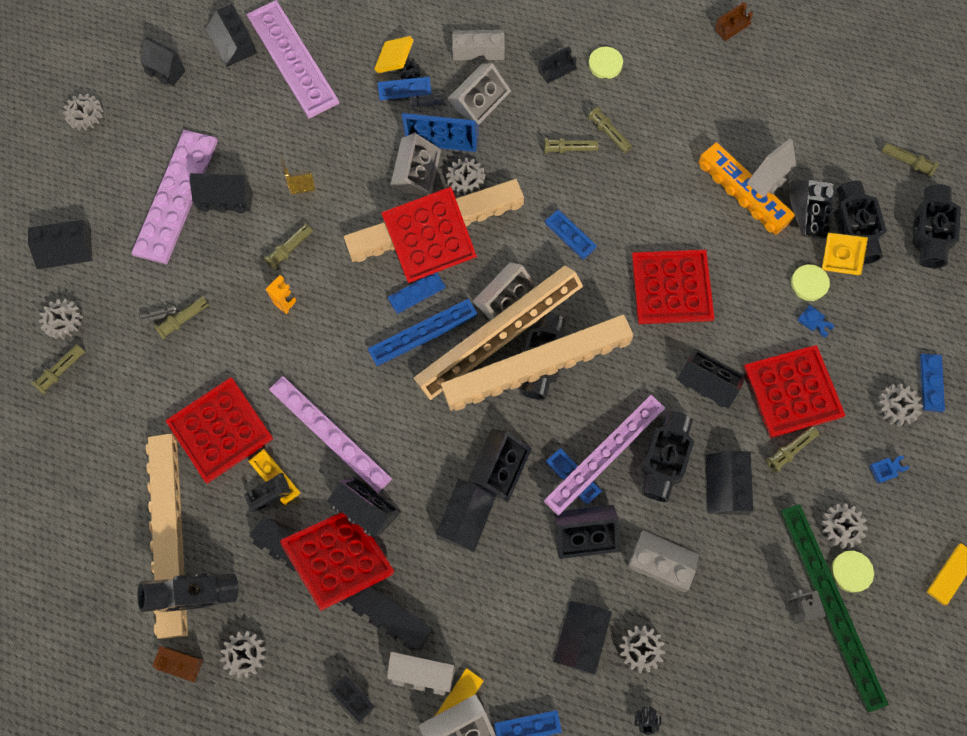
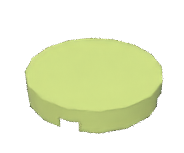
M600 47L591 53L589 69L598 78L610 79L617 76L622 70V55L614 48Z
M804 265L794 272L791 278V287L799 298L815 301L827 293L830 287V280L822 268L816 265Z
M845 551L839 554L832 562V577L842 590L851 593L861 592L867 589L873 582V565L862 553Z

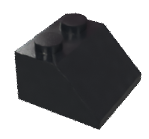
M148 36L145 38L141 58L144 72L150 77H157L165 85L168 83L174 86L185 73V69L176 51Z

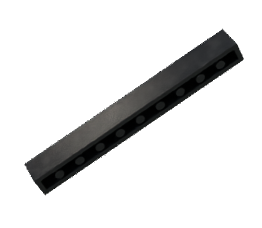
M263 516L249 536L254 539L252 544L261 550L266 547L270 550V556L278 561L280 558L287 561L285 566L294 572L296 571L280 544L282 539L292 534ZM371 587L340 601L344 606L346 603L352 605V611L362 617L365 614L370 617L368 622L378 629L381 625L388 629L386 634L396 640L399 637L404 640L403 645L411 651H414L415 648L420 651L433 631V628Z

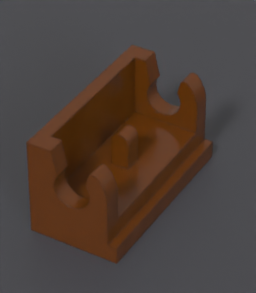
M742 2L717 19L714 30L724 41H727L751 25L753 13L752 11L748 14L746 13L747 4L745 2Z
M159 646L153 667L155 670L195 683L203 659Z

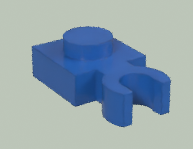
M811 305L808 306L797 320L812 332L817 328L819 334L823 337L829 334L824 330V327L830 330L834 328L832 323L824 322L823 318L825 316Z
M904 456L895 458L893 462H891L890 458H887L869 466L877 484L899 476L897 472H904L910 468L909 466L901 467L899 465V461L904 459Z

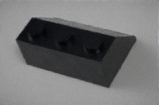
M230 4L216 10L206 30L226 67L257 54L253 40L234 6Z
M190 173L192 202L198 210L202 212L216 210L222 213L227 211H235L237 213L251 211L253 191L245 175Z
M84 220L28 228V246L36 269L92 261L91 228Z
M695 348L677 380L683 386L696 390L699 395L708 397L715 401L717 405L729 409L738 395L746 376Z
M491 429L467 482L475 484L496 497L509 502L532 448L508 431Z
M726 451L707 454L708 514L749 515L752 513L751 451Z
M356 477L340 481L327 500L332 504V508L335 511L345 514L351 523L358 524L367 535L372 537L382 534L401 512Z
M458 478L437 530L436 537L475 552L496 496L475 484Z
M614 505L564 510L559 516L554 512L559 559L620 552L619 522Z
M570 601L553 662L596 675L612 611Z

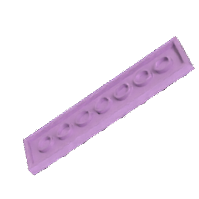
M277 0L246 14L308 119L339 104L338 98Z
M183 130L131 254L133 256L168 264L193 203L190 173L205 174L217 145V138Z

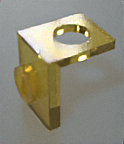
M288 168L285 169L286 181L291 195L315 191L312 173L291 177Z

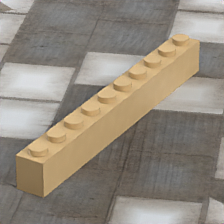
M517 179L457 198L456 201L464 223L468 226L471 222H481L489 216H499L507 210L519 209L524 205V196ZM385 222L344 236L352 262H362L369 256H380L384 251L395 250Z
M563 266L416 375L413 379L423 393L432 400L442 392L441 383L468 373L582 288L583 285L576 272L567 266Z
M621 315L441 383L442 392L450 410H461L466 407V404L471 402L474 404L479 403L485 397L500 395L503 393V390L508 388L516 389L521 386V383L526 381L534 382L542 375L547 374L549 376L558 372V369L563 367L566 369L576 365V362L582 360L584 362L589 361L600 353L605 355L618 346L620 348L626 347L632 341L633 333L625 316Z
M173 434L148 437V444H146V452L149 455L147 472L150 474V482H148L147 487L148 492L151 494L148 508L152 515L149 528L153 537V541L150 542V549L154 559L151 562V570L154 573V580H173L175 576L185 575L177 438ZM187 610L164 613L153 611L156 614L154 633L157 635V639L164 640L188 636Z

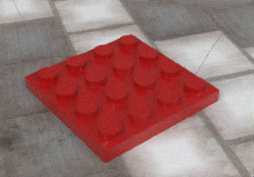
M452 187L381 213L408 283L477 257Z
M706 250L632 253L638 324L714 321Z
M817 345L743 366L770 438L838 420L846 416Z
M232 377L165 420L206 484L274 439Z
M342 512L282 539L280 543L320 611L394 574V569L374 538L367 535L358 524L351 523Z

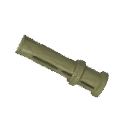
M600 107L594 108L589 113L588 119L598 126L597 129L599 131H604L624 154L632 148V144L611 124V119L601 112ZM612 133H614L621 140V142Z
M544 138V154L548 152H559V154H562L564 151H598V140H564L563 138L548 140V138Z
M889 142L885 144L881 152L913 166L915 171L920 170L928 174V177H932L939 165V162H932L926 159L924 155H914Z
M305 223L284 244L276 246L275 250L268 257L265 256L264 261L273 270H276L277 266L284 259L287 260L289 258V253L313 233L311 227Z
M201 296L174 316H168L167 320L153 327L164 340L168 334L174 330H179L181 324L208 307L209 304Z
M76 344L52 368L45 369L43 371L44 374L36 381H32L31 384L41 393L45 394L46 390L54 382H58V377L85 351Z
M813 426L808 427L806 431L786 447H780L775 455L765 459L766 464L773 472L778 473L783 465L793 461V456L818 437L819 432Z

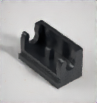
M569 46L539 61V73L547 84L577 69L576 56H571L572 51Z
M280 473L257 488L245 493L244 497L249 506V511L255 512L268 507L292 493L284 474Z
M346 675L330 690V696L358 726L375 707Z

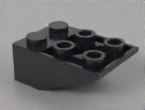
M812 180L791 181L790 202L802 237L827 239V235L830 233L834 184Z

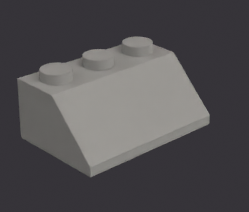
M453 30V60H504V30Z
M493 63L481 64L447 99L457 112L468 120L476 121L479 125L511 90Z
M416 133L401 138L391 186L403 193L423 196L432 194L441 149Z
M788 139L769 154L747 182L761 196L765 197L769 192L773 194L778 187L780 188L794 174L792 170L796 166L793 140Z
M510 262L473 302L486 317L492 320L537 285L522 265Z
M642 530L628 568L685 593L689 590L694 578L699 554Z
M391 652L387 679H391L393 685L404 687L405 683L413 684L412 689L425 691V687L433 689L434 694L445 696L446 692H451L456 666Z
M476 694L418 725L423 736H496Z

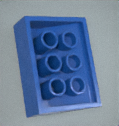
M402 113L405 137L416 133L438 148L477 151L479 125L476 121Z

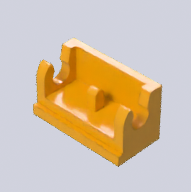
M279 275L265 290L273 304L287 314L288 310L295 304L296 298L294 297L290 302L286 301L285 298L291 293L289 290L290 286L289 284L286 285L284 278Z

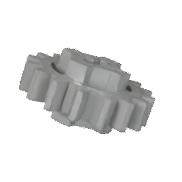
M79 94V98L73 96V101L68 100L69 105L63 107L66 110L63 112L64 119L72 128L76 127L79 131L82 127L85 130L88 129V126L94 128V123H100L98 118H103L101 113L104 110L101 107V103L95 96L90 97L89 94H86L85 97Z
M465 158L464 162L458 159V164L452 162V168L448 167V173L446 174L447 185L451 186L453 191L457 190V195L463 192L464 196H466L468 192L472 194L474 190L478 192L480 187L484 186V168H481L480 163L475 164V159H472L471 162H468V158Z
M57 299L56 304L49 302V308L44 306L46 312L40 313V316L43 317V319L39 320V323L42 324L40 328L49 337L52 336L54 339L59 337L65 339L67 334L72 337L73 330L79 331L76 326L82 325L79 319L83 318L80 314L81 310L74 302H69L67 299H64L63 302Z
M893 384L889 389H884L883 393L878 396L882 400L877 403V406L882 407L878 412L885 414L882 418L883 420L890 419V425L896 422L897 427H900L903 423L905 426H908L911 422H915L917 417L922 414L919 409L923 405L918 404L921 397L916 398L915 394L917 391L910 392V386L904 389L902 384H899L897 387ZM908 411H911V413L909 414V416H906V417H905V415L907 414V412H908Z
M846 503L842 507L836 504L834 509L832 507L827 509L828 514L822 515L826 521L820 523V525L825 526V529L821 532L828 534L826 540L832 539L833 546L840 543L841 549L846 546L852 548L854 544L858 545L861 543L860 539L866 537L862 531L868 530V527L863 526V523L867 520L860 518L862 512L856 513L855 506L848 509V504ZM839 513L838 519L832 520ZM851 532H856L855 535L851 539H849V537L851 536Z
M635 626L634 633L627 630L628 637L622 636L621 639L624 641V644L619 645V648L624 651L619 655L626 658L623 663H630V670L637 667L638 673H641L643 668L647 673L650 672V666L657 669L656 662H663V659L659 656L665 654V651L660 649L661 646L665 645L664 642L658 641L661 635L654 636L653 628L647 632L646 626H642L641 631ZM639 635L638 641L635 644L629 643L634 636ZM648 637L653 641L655 647L651 646L648 642ZM643 644L644 648L651 651L644 652L641 655V652L634 648ZM629 652L635 655L636 662L630 657ZM649 655H655L649 663L645 664L646 658Z
M246 631L245 636L242 632H238L237 638L231 635V642H224L227 648L220 651L222 654H225V657L220 659V662H226L223 669H231L229 672L230 676L235 675L237 672V678H242L243 673L246 678H250V672L258 674L257 667H264L261 661L267 659L263 655L267 648L261 647L264 640L257 641L259 635L254 634L251 637V632ZM247 640V642H245L241 646L236 645L240 641ZM255 647H256V650H257V657H255V655H254V648H255ZM237 650L246 651L245 654L250 659L242 658V655ZM249 663L252 665L247 669H241L244 664Z

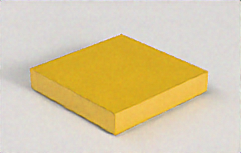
M408 36L385 41L374 70L382 73L402 69L411 49L413 39Z
M828 233L822 269L825 271L861 275L868 237Z

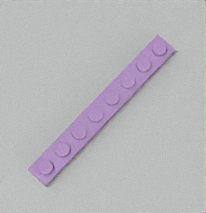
M282 376L269 389L377 493L392 480L389 475L285 377Z
M650 395L544 502L559 516L664 411L665 407Z

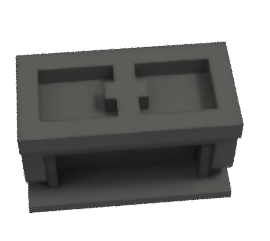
M809 588L791 593L792 597L786 599V601H792L791 610L794 616V624L826 616L818 591L810 592Z

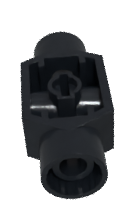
M861 181L846 182L836 189L840 205L834 212L839 234L868 237L863 265L877 262L883 258L879 240L887 232L878 199L866 195Z
M935 184L924 189L923 202L914 211L912 244L920 249L919 264L922 267L933 269L945 267L948 264V250L959 241L961 207L951 201L952 189L947 185Z
M549 312L540 318L537 328L529 330L524 352L565 337L563 336L566 319L558 314ZM560 369L555 374L549 376L547 374L542 375L534 382L526 381L522 383L520 394L536 400H545L549 385L557 381Z
M676 411L666 412L662 427L655 429L641 469L646 475L641 491L643 496L659 502H668L673 484H679L684 478L695 442L689 436L693 419L690 416Z
M202 573L194 575V578L180 575L173 577V580L141 581L137 590L138 607L140 612L159 611L164 613L236 602L239 590L238 580L234 573L217 575Z

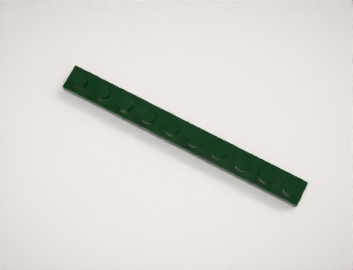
M801 504L779 511L814 591H818L826 614L825 618L866 712H872L888 706V701Z

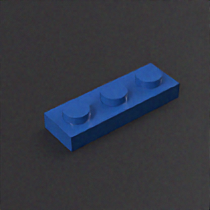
M430 77L378 82L380 100L432 94Z
M559 210L545 220V225L582 260L596 249L597 245Z
M436 272L387 298L396 314H399L445 289V285Z
M922 354L920 355L923 410L943 412L945 411L942 355Z
M561 448L546 461V464L563 481L578 467ZM592 482L578 497L588 505L602 491Z
M557 710L494 723L497 736H548L562 733Z

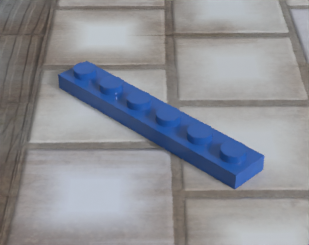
M467 299L368 348V351L378 367L478 317L477 312L470 300Z

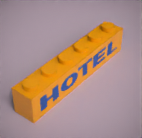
M717 142L701 155L698 162L700 168L704 172H708L717 184H721L727 194L734 196L741 207L747 208L754 219L760 220L768 232L777 235L792 222L795 214L774 194L769 192L763 197L749 186L747 182L753 175Z

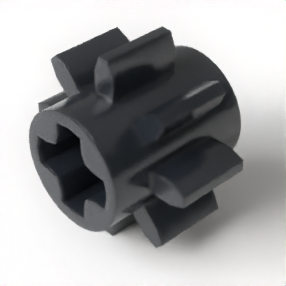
M413 60L406 61L404 67L400 69L401 79H413L421 76L419 64L415 65Z
M643 707L641 711L637 710L634 726H639L641 733L652 735L656 731L659 732L662 716L656 715L657 710L652 707Z

